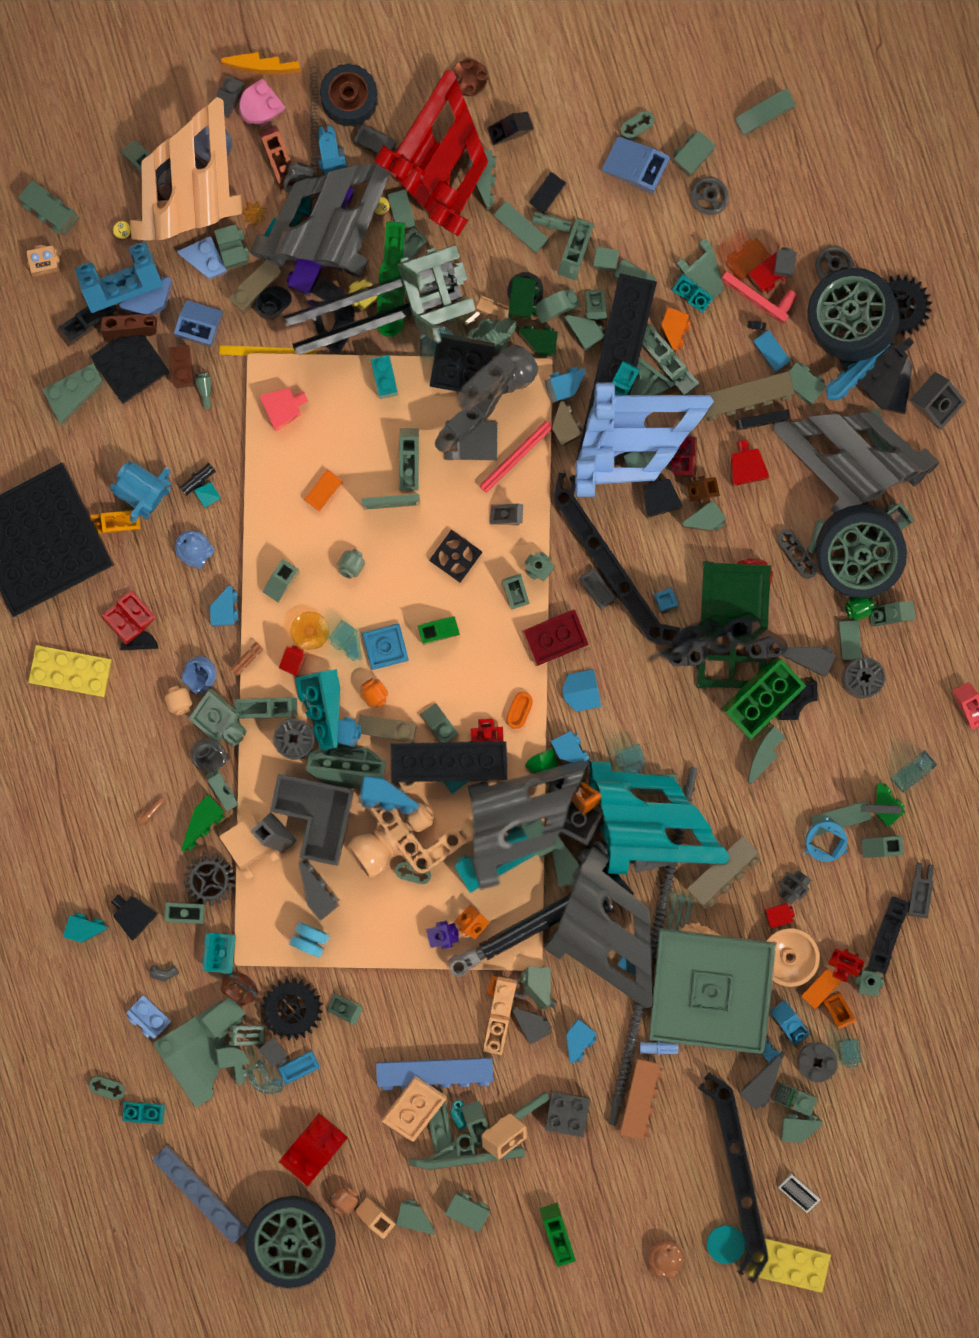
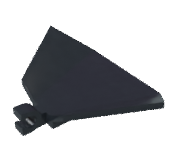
M910 337L900 346L896 343H890V346L876 358L874 367L866 371L863 379L857 381V385L882 410L900 414L906 413L912 364L905 351L914 343ZM840 360L841 369L847 371L849 365L858 361Z

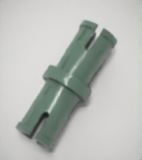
M534 212L532 224L548 227L549 230L556 229L569 233L572 222L556 218L555 215L548 216Z

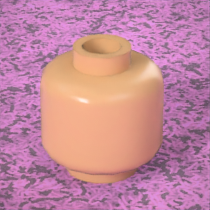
M179 686L168 689L169 693L165 695L164 700L169 712L175 713L178 716L190 711L192 700L188 690L179 688Z
M418 804L419 809L416 812L406 814L405 824L409 830L413 829L416 832H421L432 825L434 814L428 805Z

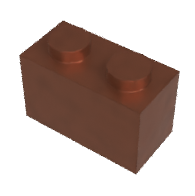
M188 345L169 347L174 386L176 388L195 386L190 347Z

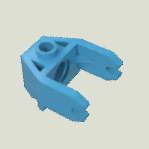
M328 124V131L325 132L323 126H320L318 137L322 159L319 160L320 171H324L325 175H327L331 171L346 168L347 165L344 147L338 148L335 129Z

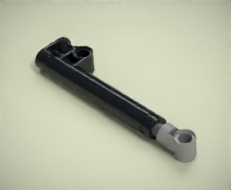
M571 894L488 938V940L482 941L477 949L474 950L472 948L461 955L452 956L448 961L451 973L461 977L466 974L467 970L479 965L484 958L490 960L495 955L503 953L560 922ZM607 897L602 903L603 909L606 914L609 912L615 913ZM455 963H463L460 969H453Z

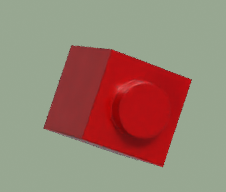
M788 903L764 909L769 928L792 923V918L795 917L793 907H789Z

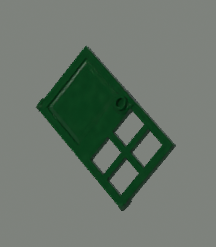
M703 561L701 620L710 618L721 626L727 625L743 615L753 614L760 619L762 628L768 630L771 565ZM741 623V631L745 634L748 631L747 625ZM736 647L730 650V655L709 654L707 659L709 661H729L728 680L705 679V661L698 665V682L696 687L742 688L749 681L734 680L735 662H759V672L766 665V658L756 659L751 656L736 655Z

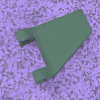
M704 238L698 244L705 252L690 267L683 258L675 265L687 277L695 281L715 298L724 288L714 249L707 239Z

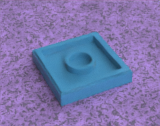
M400 624L362 633L371 670L409 661Z

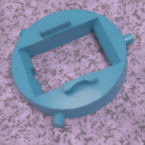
M828 816L825 817V820L813 824L806 833L805 845L807 849L804 853H810L818 861L830 862L839 858L843 853L846 854L848 851L846 850L847 836L845 831L838 823L829 820ZM820 827L841 838L831 855L811 844L815 833H817Z

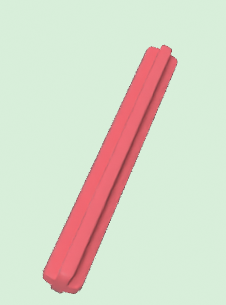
M544 421L480 484V488L487 493L552 429V425L548 421Z

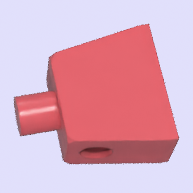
M290 388L260 395L275 431H278L299 417L301 412L298 406L308 402L304 391L293 396Z

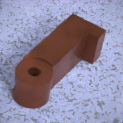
M144 314L102 317L101 332L104 341L110 342L112 338L153 336L157 333V318L153 315Z

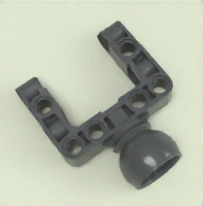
M512 345L502 350L493 361L478 372L463 387L458 396V403L463 410L441 429L435 440V447L442 452L449 451L492 414L502 394L512 393L517 389H523L530 385L538 374L537 362L532 354L522 346Z

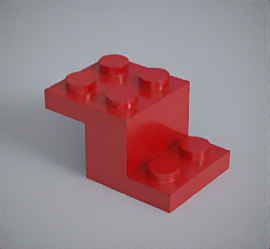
M318 1113L278 1162L308 1187L348 1137Z

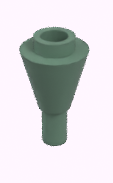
M208 373L197 374V378H194V381L202 397L204 409L211 408L212 376H208Z
M821 519L820 522L817 520L815 522L812 541L807 549L812 554L816 550L820 529L826 522L824 519Z

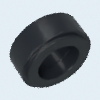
M748 321L747 328L765 331L767 323Z

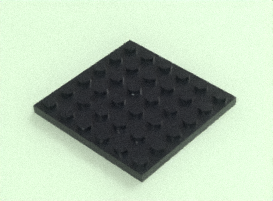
M62 462L0 495V592L12 617H16L115 566L65 463Z

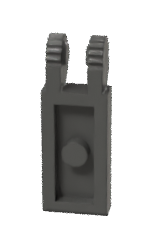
M917 862L908 909L909 916L928 918L934 865L929 864L927 879L920 878L922 863Z

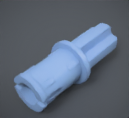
M660 1041L640 1042V1054H657L658 1056L660 1054H678L679 1047L677 1043H660Z

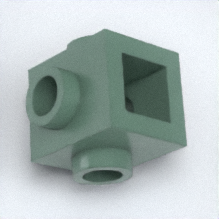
M536 552L534 556L530 554L524 562L527 565L525 567V570H527L526 574L533 580L538 578L543 583L555 565L550 562L551 558L543 552L540 554ZM541 564L542 568L537 569L535 565Z
M867 967L865 970H861L859 976L855 978V985H858L857 993L879 996V989H882L884 984V977H881L882 973ZM871 978L872 981L868 984L867 981Z

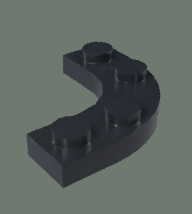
M322 276L311 290L313 295L323 301H329L346 295L342 289ZM352 304L333 310L335 313V323L332 329L355 322ZM350 337L325 345L324 347L339 355Z

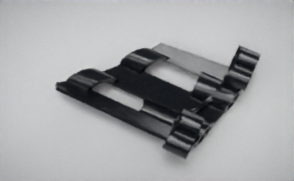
M753 614L743 615L727 625L721 626L715 620L705 618L679 631L674 639V645L650 657L648 662L662 657L669 660V663L674 666L699 665L708 659L707 645L714 652L724 653L740 644L746 646L748 655L753 658H773L784 654L787 651L788 645L779 635L762 628L760 619ZM741 623L747 625L748 631L745 634L741 631ZM728 636L732 643L730 646H724L718 642L717 638ZM774 643L779 645V652L774 650ZM756 644L761 647V653L755 650ZM695 651L699 652L701 656L700 660L696 659L694 655Z

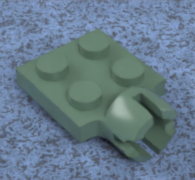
M212 689L207 691L189 717L211 739L218 742L224 740L232 747L239 744L243 740L242 735L245 736L247 733L246 728L237 720L240 713Z

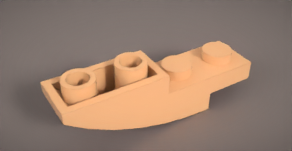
M502 977L497 979L483 1052L498 1055L503 1053L517 980Z

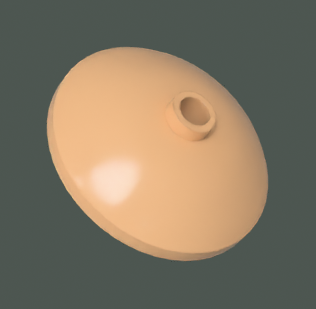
M789 928L777 931L768 938L767 941L776 942L772 978L774 982L783 986L794 987L806 983L814 976L819 966L820 955L818 947L811 936L801 930ZM788 953H791L793 955V958L790 961L786 959V955Z

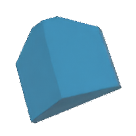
M594 669L568 674L562 691L564 700L573 710L578 712L601 707Z

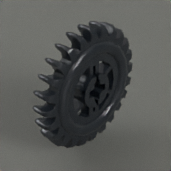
M900 274L897 275L896 280L890 276L889 283L886 281L892 293H895L897 305L909 297L905 301L904 307L899 308V315H903L904 319H899L898 330L895 336L900 332L901 336L904 337L906 331L909 335H912V329L919 332L918 325L924 327L925 323L923 320L930 319L926 313L932 312V309L927 308L932 302L926 301L931 294H924L927 287L920 289L922 281L914 284L915 277L908 281V275H905L903 280H901ZM898 292L906 293V295L899 296ZM911 298L913 299L915 306H911ZM909 309H913L912 315L907 318L906 312ZM874 310L875 313L871 317L882 316V311Z
M295 977L292 983H290L288 978H285V984L278 980L279 987L272 984L273 992L266 990L269 997H262L266 1004L260 1005L261 1008L266 1009V1011L260 1014L261 1016H267L263 1023H270L267 1030L274 1028L273 1035L280 1032V1039L287 1035L288 1041H290L292 1035H294L296 1041L299 1038V1034L306 1038L305 1031L312 1034L311 1026L318 1028L315 1021L322 1020L317 1014L323 1013V1010L318 1009L323 1003L317 1002L321 995L314 996L317 989L309 990L311 983L304 986V980L301 979L298 984ZM287 995H296L294 1000L290 1001L286 997ZM298 996L304 1001L306 1006H300L296 1001ZM280 1001L284 1004L282 1010H278ZM288 1005L296 1006L295 1014L287 1012L289 1009ZM302 1008H306L304 1017L300 1014ZM278 1012H283L287 1017L286 1022L281 1019ZM290 1018H295L298 1021L297 1023H288Z

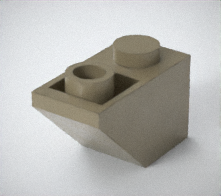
M564 401L559 404L552 427V432L560 447L581 437V431L583 430L578 420L574 421L571 415L574 414L569 404L565 405Z

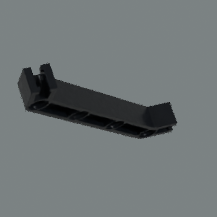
M559 473L554 494L556 507L644 637L654 644L673 646L674 641L662 639L663 631H674L677 635L680 628L660 624L574 497L575 475L570 476L569 480L573 481L570 490L560 488L561 479L566 474ZM566 494L569 497V501L567 503H560L558 496ZM595 538L599 541V546L591 548L588 541ZM626 583L629 586V592L621 593L619 585ZM657 628L660 632L659 637L652 638L649 634L650 629Z
M708 1072L704 1079L708 1080L711 1078L718 1084L715 1092L712 1093L703 1088L705 1086L704 1083L700 1084L697 1089L715 1101L747 1251L746 1257L736 1272L743 1276V1270L752 1262L757 1268L752 1277H748V1280L755 1283L766 1266L769 1255L733 1089ZM722 1088L727 1089L729 1092V1096L724 1100L718 1095L719 1090ZM734 1142L740 1145V1151L736 1154L730 1151V1146ZM745 1197H750L752 1200V1204L748 1208H744L741 1204L742 1199ZM755 1252L763 1253L762 1261H754L753 1255Z

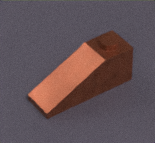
M276 125L260 131L259 134L282 190L284 189L283 182L288 174V167L291 161ZM290 181L288 185L292 186L296 182Z

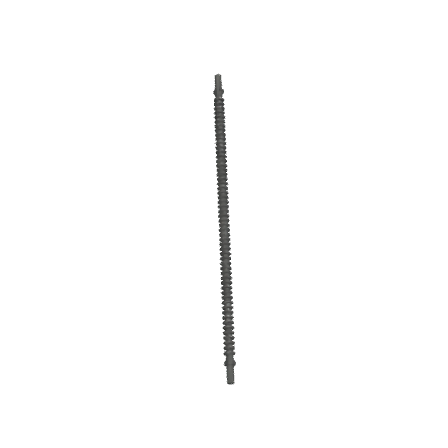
M690 767L687 784L684 785V795L689 802L693 801L691 796L695 791L694 783L698 768ZM684 828L674 829L675 835H672L674 840H671V842L675 845H682L681 840L684 839L682 835L685 834ZM676 863L665 867L667 872L664 873L665 878L662 879L664 881V884H661L663 889H660L662 893L659 894L660 900L657 901L659 905L656 906L658 910L655 911L657 915L654 916L655 922H652L654 927H651L653 932L650 933L652 935L651 970H654L652 965L655 964L654 959L657 958L655 954H657L656 948H658L659 931L664 926L662 924L665 921L664 915H667L665 910H668L666 905L669 902L667 900L670 899L669 894L672 893L670 888H673L671 883H674L672 878L675 877L674 872L677 871L675 866H678V864ZM638 1002L634 1004L635 1009L632 1010L634 1014L631 1015L633 1019L630 1020L632 1023L629 1025L630 1031H627L629 1033V1036L626 1037L628 1041L625 1042L627 1046L624 1047L625 1053H622L624 1058H621L623 1063L620 1066L622 1068L619 1069L620 1075H617L619 1077V1080H616L618 1085L615 1088L617 1089L613 1092L615 1097L611 1102L613 1106L608 1123L616 1126L619 1110L623 1105L622 1097L625 1096L623 1092L626 1090L625 1085L628 1084L626 1079H629L627 1075L630 1074V1063L633 1062L631 1058L634 1057L632 1053L635 1052L634 1046H637L635 1041H638L636 1036L639 1033L637 1031L640 1030L639 1025L642 1024L640 1019H643L641 1014L644 1013L642 1009L645 1007Z

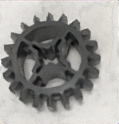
M206 854L205 861L202 856L198 857L200 863H197L195 860L191 861L195 866L194 868L187 866L191 873H184V876L189 877V880L183 881V883L190 884V887L186 888L185 891H193L189 897L193 898L196 895V903L203 899L202 904L206 905L207 900H209L210 906H214L215 899L217 904H221L220 897L227 900L228 898L225 893H233L228 887H235V884L230 883V880H234L236 877L229 876V873L234 872V869H226L230 863L227 862L223 865V857L216 861L217 855H213L212 860H210L209 854ZM205 864L215 865L208 874L198 870ZM219 869L224 873L225 885L217 880ZM195 875L202 880L200 891L195 887ZM213 875L212 880L216 884L212 885L210 883V885H207V880L204 877ZM210 887L221 890L215 896L204 895Z

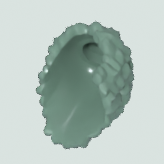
M511 317L504 318L503 320L499 319L497 322L489 318L486 320L482 319L478 327L471 329L466 338L495 343L493 357H495L507 347V342L510 341L509 338L516 329V321Z

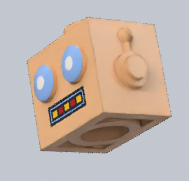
M38 245L35 246V249L27 251V258L29 260L27 266L30 268L33 276L60 271L58 264L60 258L56 254L57 250L54 246Z

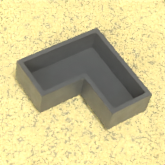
M278 774L270 812L308 820L300 858L339 866L355 790Z

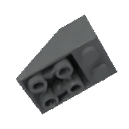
M303 860L299 862L307 905L319 921H321L340 906L338 904L340 899L333 891L329 892L325 888L328 884L321 876L317 878L313 873L315 868L309 861L305 863Z

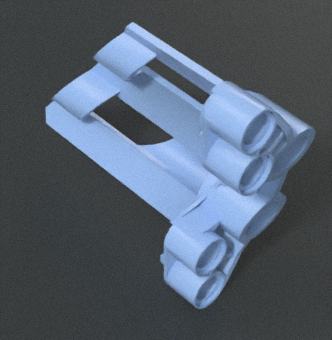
M596 383L594 404L588 417L583 445L576 461V497H596L595 484L655 481L673 458L687 435L696 427L713 404L714 400L711 395H615L616 383ZM652 412H686L675 428H646L644 426L646 417ZM656 452L645 468H614V457L621 453Z

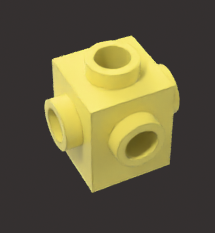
M364 279L361 282L357 280L349 287L348 294L372 286V284ZM378 295L353 303L352 305L354 307L357 306L363 312L377 301Z

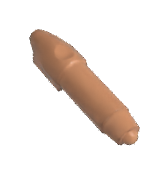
M161 797L147 811L144 810L136 820L139 825L145 824L152 818L165 802V797Z

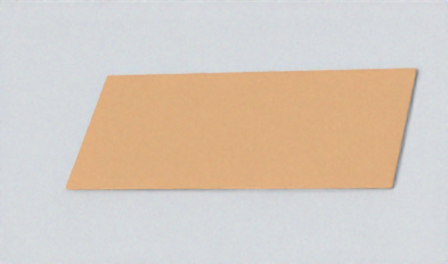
M248 354L241 657L248 650H251V646L254 643H258L263 648V651L259 655L257 654L256 658L246 668L244 667L243 672L240 674V699L297 698V717L239 719V723L246 728L247 733L245 736L242 735L243 740L239 743V805L237 809V824L250 815L258 824L270 813L278 774L323 783L306 771L308 756L298 760L285 758L278 753L274 746L273 736L276 728L280 723L288 719L302 720L311 726L312 730L314 727L311 718L306 716L305 712H307L304 702L299 700L295 682L296 676L279 669L286 647L291 648L292 645L302 648L304 650L303 653L307 656L297 677L337 669L340 683L339 720H344V717L356 719L355 723L358 724L359 715L361 714L416 723L413 743H441L421 716V713L436 703L459 733L448 742H471L470 729L478 728V719H493L494 727H503L504 741H506L507 780L505 781L534 774L525 767V764L532 756L546 750L547 662L535 666L522 630L548 620L549 576L544 583L538 578L533 580L526 574L527 570H525V567L527 565L524 562L530 554L534 556L536 552L538 554L543 552L549 556L551 430L487 493L480 488V484L544 421H548L551 424L552 403L545 381L550 379L552 374L551 359L535 358L538 374L534 381L526 388L502 394L494 411L484 421L497 422V461L445 460V452L439 451L435 447V440L441 429L445 427L446 420H451L463 409L458 403L460 392L429 387L434 356H390L398 395L380 399L371 359L382 356ZM290 388L293 396L304 391L308 402L298 406L301 415L278 431H275L260 395ZM400 428H419V490H399ZM457 444L449 451H457ZM329 470L343 482L319 512L304 501V499L323 474ZM419 494L420 504L417 506L364 510L361 503V498ZM523 504V521L520 525L490 524L491 505ZM451 530L483 552L461 583L429 561ZM452 540L447 542L446 545L455 549L460 545L461 541ZM467 547L463 552V557L471 562L473 558L470 547ZM356 549L363 554L365 566L357 577L348 579L338 572L337 562L344 551ZM442 551L439 554L441 565L444 566L449 560L448 555ZM453 553L452 555L454 560H458L460 557L458 553ZM284 559L299 569L300 572L278 603L264 594L263 590L281 560ZM458 563L450 571L452 573H460L466 568ZM536 564L535 567L537 569L542 568V565ZM521 574L530 604L511 610L502 579ZM455 616L460 635L423 645L418 625ZM400 624L409 661L371 670L362 633ZM371 678L380 680L388 690L386 703L378 708L376 706H368L360 695L361 685ZM520 692H527L533 699L532 707L525 724L519 729H513L508 726L506 721L514 697ZM361 734L356 747L369 748L381 760L383 759L386 762L383 779L388 781L391 778L390 744L410 742ZM290 735L291 740L289 742L297 744L299 736ZM316 736V742L314 745V749L312 751H316L320 748ZM469 781L453 794L443 782H418L403 793L417 804L428 805L434 814L432 825L421 832H416L413 829L409 830L405 824L406 814L401 813V809H395V811L402 819V823L408 832L414 835L423 849H426L468 817L473 822L472 801L468 786L484 781ZM487 781V782H488V784H489V786H490V785H494V784L501 783V782H505V781ZM545 783L528 788V795L531 798L545 794ZM333 785L355 790L339 866L300 858L308 820L273 812L271 813L297 841L283 853L275 850L280 857L275 863L266 854L251 864L249 868L255 876L250 880L246 879L236 863V940L234 963L237 966L449 969L448 961L452 956L461 955L472 948L474 950L477 949L482 941L488 940V938L543 909L544 855L539 857L537 854L498 877L500 885L482 890L478 888L471 893L468 891L455 865L458 864L456 860L465 855L468 858L474 856L473 838L429 870L431 879L426 884H417L398 878L395 868L399 863L406 861L401 855L395 854L394 857L389 856L387 867L382 873L369 878L357 864L347 845L354 837L360 834H373L374 829L377 830L378 822L366 807H362V803H358L360 788ZM384 812L382 819L385 822H390L392 816L390 813ZM449 836L447 843L450 846H456L457 840L455 837ZM407 843L405 851L407 853H414V845ZM418 859L416 865L426 867V862L423 859ZM303 860L305 863L309 861L315 868L313 873L317 878L321 876L328 884L325 888L329 892L333 891L340 899L338 901L340 906L321 921H319L307 905L299 862ZM403 865V868L398 869V871L401 872V876H404L405 874L412 875L413 872L407 870L406 865ZM414 873V876L420 877L419 881L423 882L424 879L428 878V875L425 873ZM469 905H472L490 922L476 939H473L470 935L465 937L459 931V942L452 943L453 947L441 949V946L430 948L426 929L436 927L437 922L446 920L448 924L455 923L457 929H459L460 926L455 920ZM298 922L312 926L330 935L327 945L318 943V945L324 948L321 958L303 952L288 944L292 935L301 936L294 931ZM543 931L503 953L495 955L490 960L484 958L479 965L469 970L524 971L528 966L542 967ZM455 963L453 969H460L463 963Z

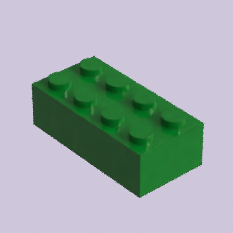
M774 657L721 710L746 737L752 739L806 685L781 658Z

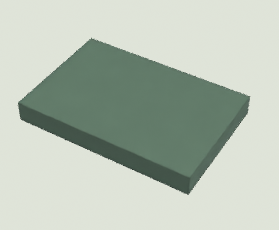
M419 494L361 498V503L364 510L417 506L420 504Z

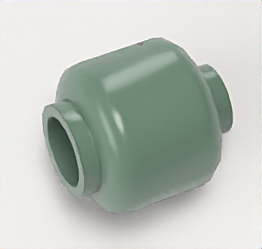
M356 549L344 551L337 562L338 572L348 579L357 577L365 566L363 554Z

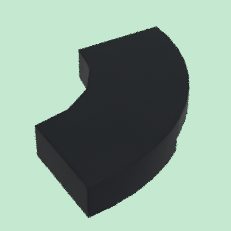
M817 682L806 683V687L780 711L779 720H799L803 707L810 702L817 701Z

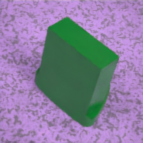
M548 748L532 756L526 762L525 767L533 773L558 767L554 748Z

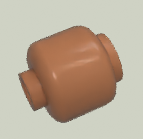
M347 1186L337 1188L329 1200L332 1206L331 1210L338 1216H341V1214L349 1215L358 1204L357 1194Z

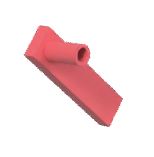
M726 271L721 279L722 282L782 325L789 316L786 314L798 298L795 292L788 290L776 307Z

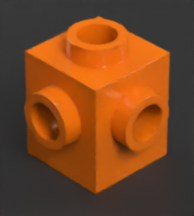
M469 905L455 920L460 926L458 930L465 937L470 935L473 939H476L490 923L472 905Z

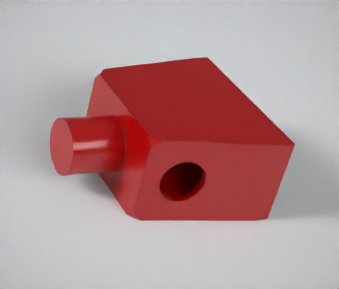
M748 440L738 441V453L731 455L732 487L767 480L769 474L759 449L750 450Z

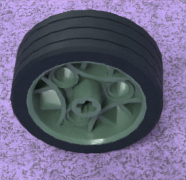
M863 268L841 269L828 275L814 289L807 309L808 322L818 344L832 357L843 361H862L878 355L894 339L900 319L899 308L890 286L875 272ZM847 292V297L839 301L837 300V297ZM868 296L865 301H859L861 297ZM873 310L882 311V316L871 318ZM833 313H839L837 317L830 318ZM860 328H867L863 333L858 332ZM839 329L847 332L842 339L836 337Z
M854 505L835 512L826 520L817 537L816 555L820 570L832 588L841 594L853 598H868L886 592L896 584L906 566L907 548L897 522L888 513L870 505ZM870 526L878 528L875 537L866 534ZM850 532L856 534L853 539H847L846 536ZM885 532L888 537H881L882 533ZM837 537L840 539V542H835ZM878 547L886 548L883 553H876ZM844 548L843 557H831V550ZM833 564H840L837 569ZM878 564L880 571L870 575L867 570ZM850 565L857 566L855 571L847 570Z
M298 1196L280 1197L263 1206L252 1218L245 1238L246 1255L256 1274L269 1284L287 1289L300 1288L318 1279L328 1268L336 1246L335 1229L325 1210L317 1203ZM280 1213L281 1221L278 1222L271 1217ZM303 1215H307L312 1221L303 1224ZM287 1218H295L297 1225L289 1227L286 1222ZM266 1221L279 1227L273 1238L262 1229ZM316 1224L320 1233L310 1239L304 1227ZM262 1234L269 1241L260 1245V1236ZM320 1236L322 1239V1247L313 1243V1241H315ZM289 1238H292V1241L295 1242L292 1246H290L289 1242H286ZM270 1246L278 1248L279 1254L277 1256L269 1254L268 1249ZM305 1247L312 1250V1256L309 1258L302 1255V1249ZM283 1260L296 1261L294 1273L284 1272ZM280 1261V1270L274 1268L272 1264ZM300 1262L308 1267L306 1270L298 1272Z

